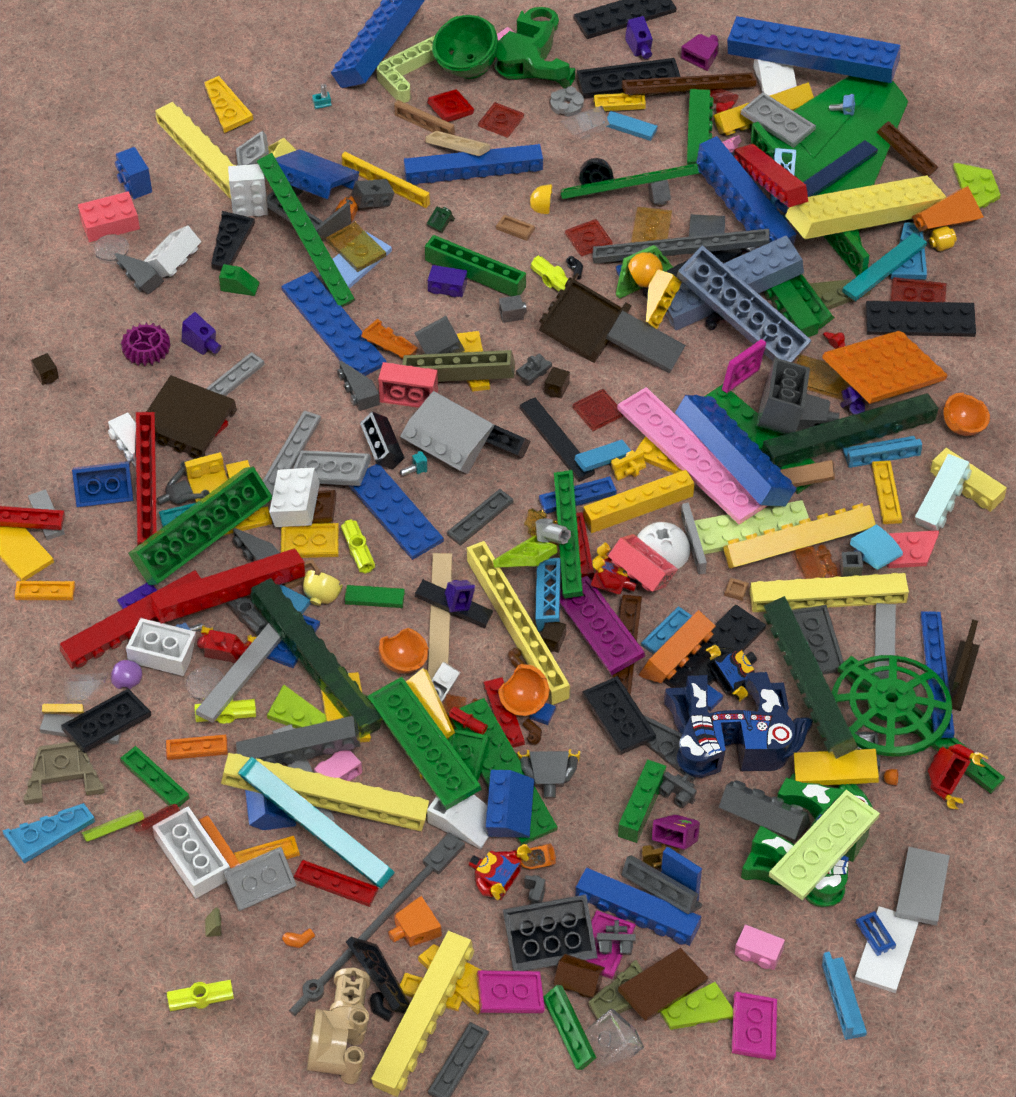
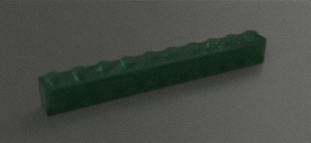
M926 393L763 441L762 452L770 457L769 460L774 465L783 467L794 462L817 457L821 454L831 453L838 449L848 448L855 444L865 443L875 438H882L892 433L915 428L919 425L932 423L936 420L939 408L930 395Z
M271 578L252 587L250 600L344 718L354 716L358 724L360 739L379 730L382 717L372 706L367 695L360 691L357 682L349 677L345 667H341L337 662L336 656L329 652L324 641L315 634L313 627L306 623L302 613L297 611L290 598H286L283 594L281 587L275 584Z
M783 596L764 605L767 612L764 614L768 625H773L770 630L775 639L779 638L777 645L781 653L786 652V655H783L787 666L792 665L793 667L790 669L794 680H799V683L796 685L801 695L806 694L803 700L808 709H813L810 712L814 723L819 722L820 724L817 729L821 738L826 737L827 741H824L828 752L833 751L837 759L858 749L786 597Z

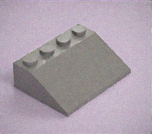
M433 391L409 419L400 437L468 474L490 435L494 424Z

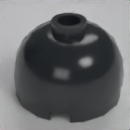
M602 158L588 159L583 163L579 172L581 185L614 178L612 167Z

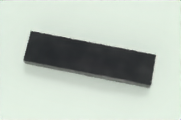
M424 579L422 580L414 597L482 628H486L493 610L471 601L469 610L450 612L445 596L446 589Z

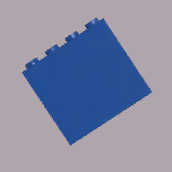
M301 149L275 158L291 186L325 199H329L332 188L343 185L353 189L355 181H358L359 171Z

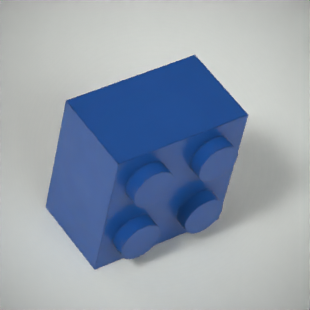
M132 147L116 153L117 161H115V166L119 172L117 178L120 184H124L125 192L129 191L133 199L152 193L149 168L137 149Z

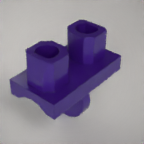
M852 386L841 391L844 401L840 403L841 407L844 408L849 405L851 414L855 416L863 414L865 404L862 400L864 398Z

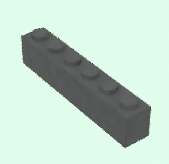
M354 716L236 742L237 754L274 764L293 763L298 760L312 759L316 756L330 755L334 752L352 750L355 747L361 746L359 728Z

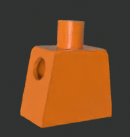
M422 896L396 913V928L388 931L393 943L404 938L409 947L442 936L441 925Z

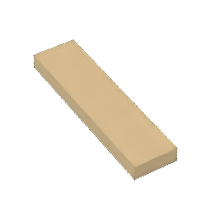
M439 131L426 136V143L481 156L490 150V145L487 143Z

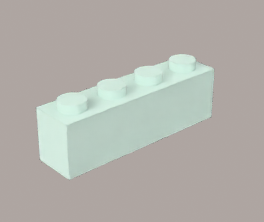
M951 454L947 455L915 516L917 525L931 531L944 527L948 511L951 512L953 510L956 496H960L964 481L968 480L972 470H970L968 461Z

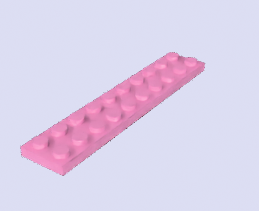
M647 387L618 404L617 409L682 471L687 470L692 480L738 524H741L767 507L766 505H760L691 429Z

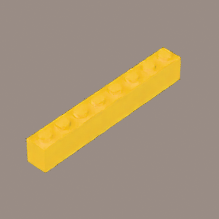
M863 503L852 506L853 510L846 511L843 508L834 511L835 515L828 516V513L818 515L817 520L811 521L810 518L799 521L800 525L793 526L790 523L781 526L782 530L775 531L774 528L763 531L764 535L758 537L757 533L745 536L746 540L739 541V538L730 540L728 545L723 547L728 567L731 569L867 530L876 525L870 505L863 506Z

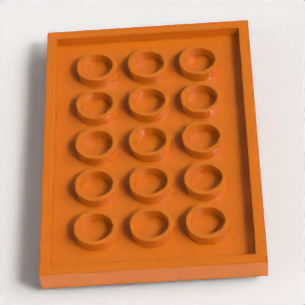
M901 331L824 352L822 356L869 404L942 382L948 376L940 366L932 361L928 355Z

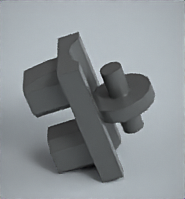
M540 353L536 356H530L527 359V363L516 370V375L521 378L524 384L530 386L536 378L547 373V370L552 367V362L547 361Z
M666 772L663 775V782L659 787V794L668 798L672 792L675 793L677 796L674 802L679 807L684 808L688 803L693 804L696 801L695 795L697 790L694 789L695 785L690 782L691 775L685 774L682 777L678 774L675 777L671 773Z
M615 920L614 926H606V932H614V934L597 933L600 954H612V943L620 944V954H632L636 934H619V932L627 933V926H619V920Z

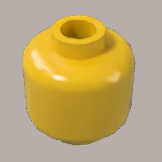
M948 226L933 230L929 238L931 247H935L940 252L952 248L957 241L955 231Z

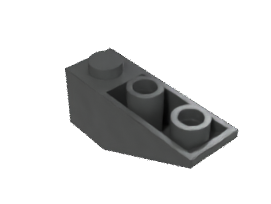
M118 253L114 254L118 259L116 263L122 270H127L125 274L131 281H136L134 285L140 292L144 290L147 294H150L164 282L162 277L148 262Z
M339 361L340 369L337 370L340 380H344L346 392L351 394L352 405H356L359 411L380 405L379 393L373 381L345 362Z
M237 528L233 529V543L237 548L240 547L243 550L242 553L247 561L254 562L280 553L272 543Z

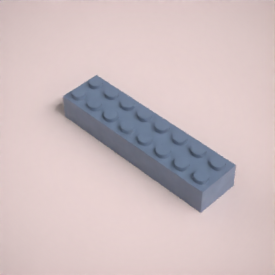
M787 235L724 263L757 293H761L804 273L803 259ZM682 283L665 315L676 331L710 316L715 310Z
M703 245L678 270L677 278L752 344H755L760 339L766 342L764 354L772 361H774V358L794 363L809 347L812 341Z

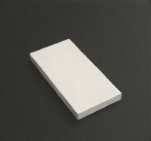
M879 906L876 914L896 943V948L889 949L888 952H882L881 955L877 956L867 941L855 980L896 993L919 922L895 917L896 911ZM873 922V926L878 931L884 943L888 944L883 935L881 934V932L879 931L876 924Z

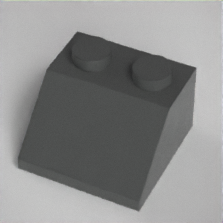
M447 316L414 333L425 354L461 353L465 351Z

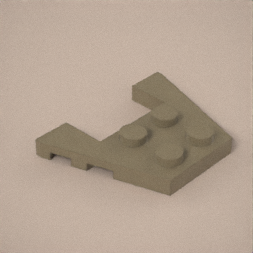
M74 742L46 745L38 748L32 776L29 779L28 789L24 795V803L27 805L43 802L42 784L84 778L86 796L105 793L87 754L83 753Z

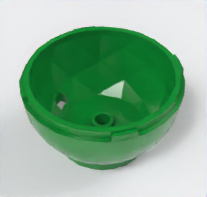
M475 15L456 16L449 19L438 30L433 40L432 52L440 67L449 74L465 79H475L485 74L495 60L498 51V36L494 26L482 17Z

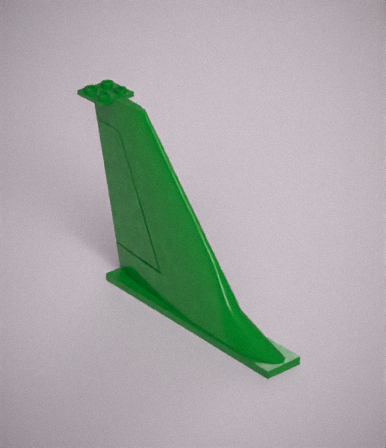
M847 76L793 110L816 125L815 131L794 148L766 131L759 122L752 124L750 144L757 146L772 159L775 148L796 150L794 176L804 182L866 140L878 149L877 154L817 195L871 186L875 184L891 146L877 131L888 121L898 129L908 100L894 81L888 83ZM854 94V115H844V112L841 110H829V105L843 104L844 95ZM782 153V161L786 165L792 161V154ZM858 229L823 236L856 277L868 268L870 255L862 246Z

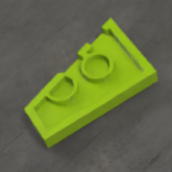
M285 685L282 686L267 714V719L287 726L292 725L293 728L326 722L324 713Z
M716 982L681 998L660 1012L670 1030L696 1026V1024L706 1022L715 1023L718 1020H733V1008Z

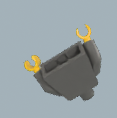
M571 749L569 751L529 752V750H526V755H521L520 751H518L517 754L521 762L522 771L525 776L534 779L535 787H544V798H556V787H564V783L571 780L577 770L580 759L579 750L576 755L571 753Z

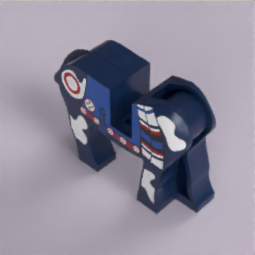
M767 672L747 673L745 689L753 697L757 706V712L725 710L709 713L707 675L687 676L686 687L665 689L664 705L671 711L674 724L678 731L682 733L676 758L677 763L682 770L694 777L702 778L720 773L726 751L725 746L736 744L741 771L778 770L787 763L790 756L797 753L804 745L807 733L813 725V720L808 717L795 718L792 721L787 715L789 706L784 682L770 683Z

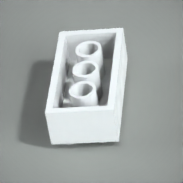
M189 806L152 826L155 840L195 899L227 882L223 871L230 869V866Z

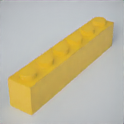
M809 82L770 95V97L792 111L814 98ZM749 103L713 115L719 134L725 133L727 136L736 133L735 129L740 128L741 131L751 128L750 124L754 122L741 115V109Z
M683 470L583 506L585 524L590 533H594L688 499L694 495V481L687 470Z

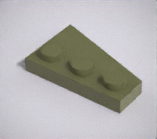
M853 279L810 283L829 310L854 301L842 292L843 287ZM871 290L864 294L862 297L870 295Z
M634 960L627 970L622 971L617 976V979L609 986L604 987L589 1001L588 1006L598 1023L633 1008L617 990L620 985L643 972L637 960Z

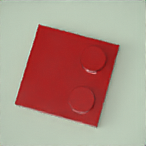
M457 89L428 97L427 103L444 121L449 122L474 114V108Z

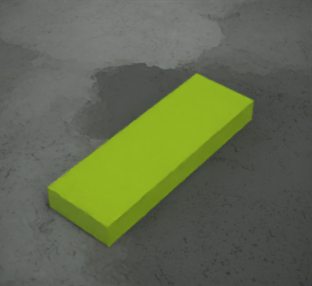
M137 810L81 833L84 840L88 842L144 820V815L141 810Z

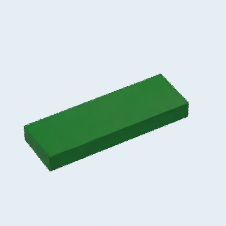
M347 585L345 604L403 608L405 589Z

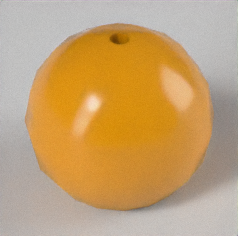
M642 252L636 254L628 264L630 273L639 287L648 288L657 269L663 271L661 261L652 253Z

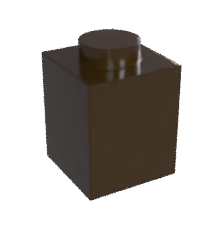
M48 353L31 360L33 372L42 386L59 379L57 367Z
M552 367L545 380V394L562 399L570 383V372Z
M546 622L541 637L550 652L559 653L566 636V624Z

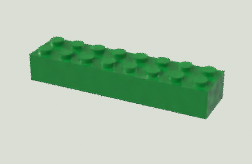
M254 466L243 468L128 554L148 585L159 584L272 500V495Z

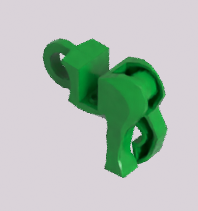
M534 7L525 14L521 11L517 18V33L509 31L498 41L497 59L494 63L495 70L508 79L538 78L555 81L564 89L570 87L575 81V68H570V64L558 58L553 61H545L553 45L554 32L559 26L558 14L546 7ZM536 17H546L550 21H535L533 19Z

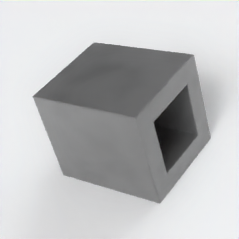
M668 179L647 183L650 201L654 204L663 205L667 203L666 201L671 200Z
M520 295L499 298V311L503 323L524 320V313L527 312L526 303L522 302Z

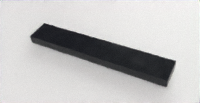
M536 397L520 404V410L569 470H573L574 477L578 482L595 475L594 469L584 472L574 459L575 455L580 454L579 450Z

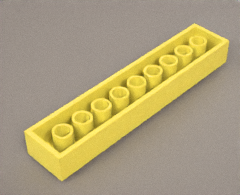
M926 175L808 197L809 202L789 207L785 217L804 239L913 219V215L946 196L931 178Z

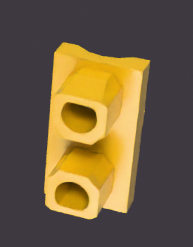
M632 450L622 459L615 458L611 460L616 480L619 481L631 474L637 477L640 474L639 471L646 468L644 452L642 450L637 452Z

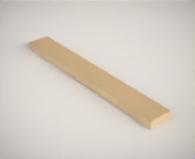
M433 553L432 583L446 589L447 583L451 582L452 553ZM431 605L428 674L431 680L443 662L449 664L450 613L434 605Z

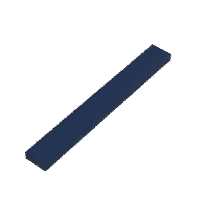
M864 140L805 180L803 183L806 184L808 197L816 196L876 155L878 149ZM779 199L775 201L774 206L786 214L789 207Z

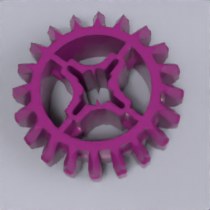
M147 322L145 325L139 323L137 327L132 325V330L127 329L126 334H123L121 342L122 352L126 359L130 360L131 363L136 362L138 366L141 363L144 366L147 363L153 366L154 361L160 363V359H165V356L169 354L171 346L170 337L166 330L162 329L160 325L156 326L154 323L148 325Z

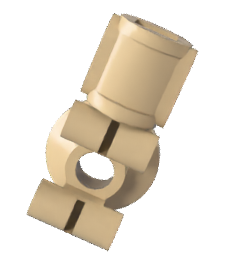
M345 968L335 973L334 984L336 985L334 1003L330 1006V1011L316 1009L307 1064L308 1071L341 1075L342 1081L347 1084H354L359 1080L364 1052L357 1046H351L346 1050L347 1042L351 1045H359L365 1038L369 1013L364 1007L366 989L369 988L371 981L370 976L366 972L357 968ZM351 976H355V982L351 981Z

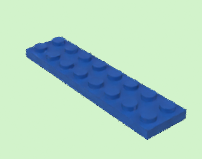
M312 271L281 286L285 295L339 361L345 362L365 376L382 368L383 362L387 363L375 346L361 337L362 331L345 310L336 303L333 296Z

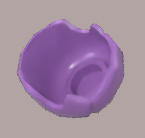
M130 660L119 661L115 664L111 673V682L118 689L122 687L131 689L139 684L142 678L141 667L135 661Z

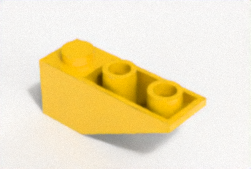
M658 269L649 284L646 322L655 329H658L682 284L673 274Z

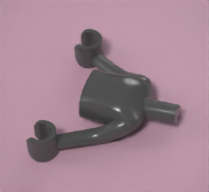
M182 461L180 463V470L171 478L166 486V494L158 497L157 501L159 505L169 500L180 504L190 499L204 498L209 494V491L203 490L201 493L193 494L186 480L176 483L182 475L186 476L184 463L186 461Z

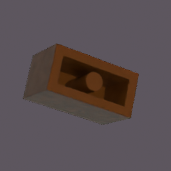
M564 954L559 960L553 984L563 986L566 991L578 992L583 997L594 998L600 989L605 967Z

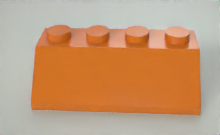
M698 610L647 661L639 676L658 683H662L666 678L670 680L677 673L675 669L678 666L682 668L689 661L688 656L691 653L695 655L702 647L700 644L703 641L707 643L714 635L712 631L716 625Z

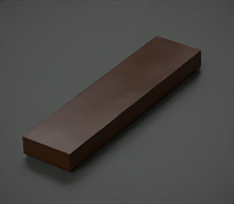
M889 121L877 131L886 142L923 176L927 175L930 177L939 168Z

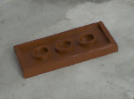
M679 948L620 985L617 991L646 1022L705 984L709 978L682 948Z

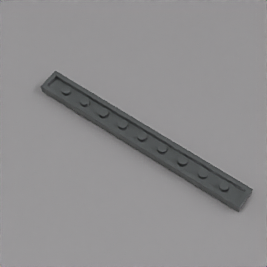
M769 229L595 246L593 247V263L623 261L624 258L652 245L656 246L663 256L693 254L702 245L710 252L761 247L770 243Z

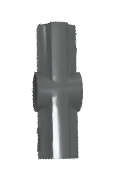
M241 597L226 602L238 615L240 622L246 624L256 636L269 623L254 607V603L250 599Z

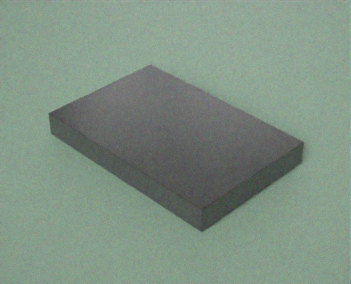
M690 215L689 237L725 233V216Z

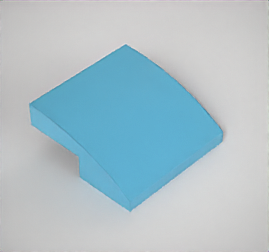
M877 524L851 538L850 545L864 554L863 561L877 570L903 556V551L896 541Z

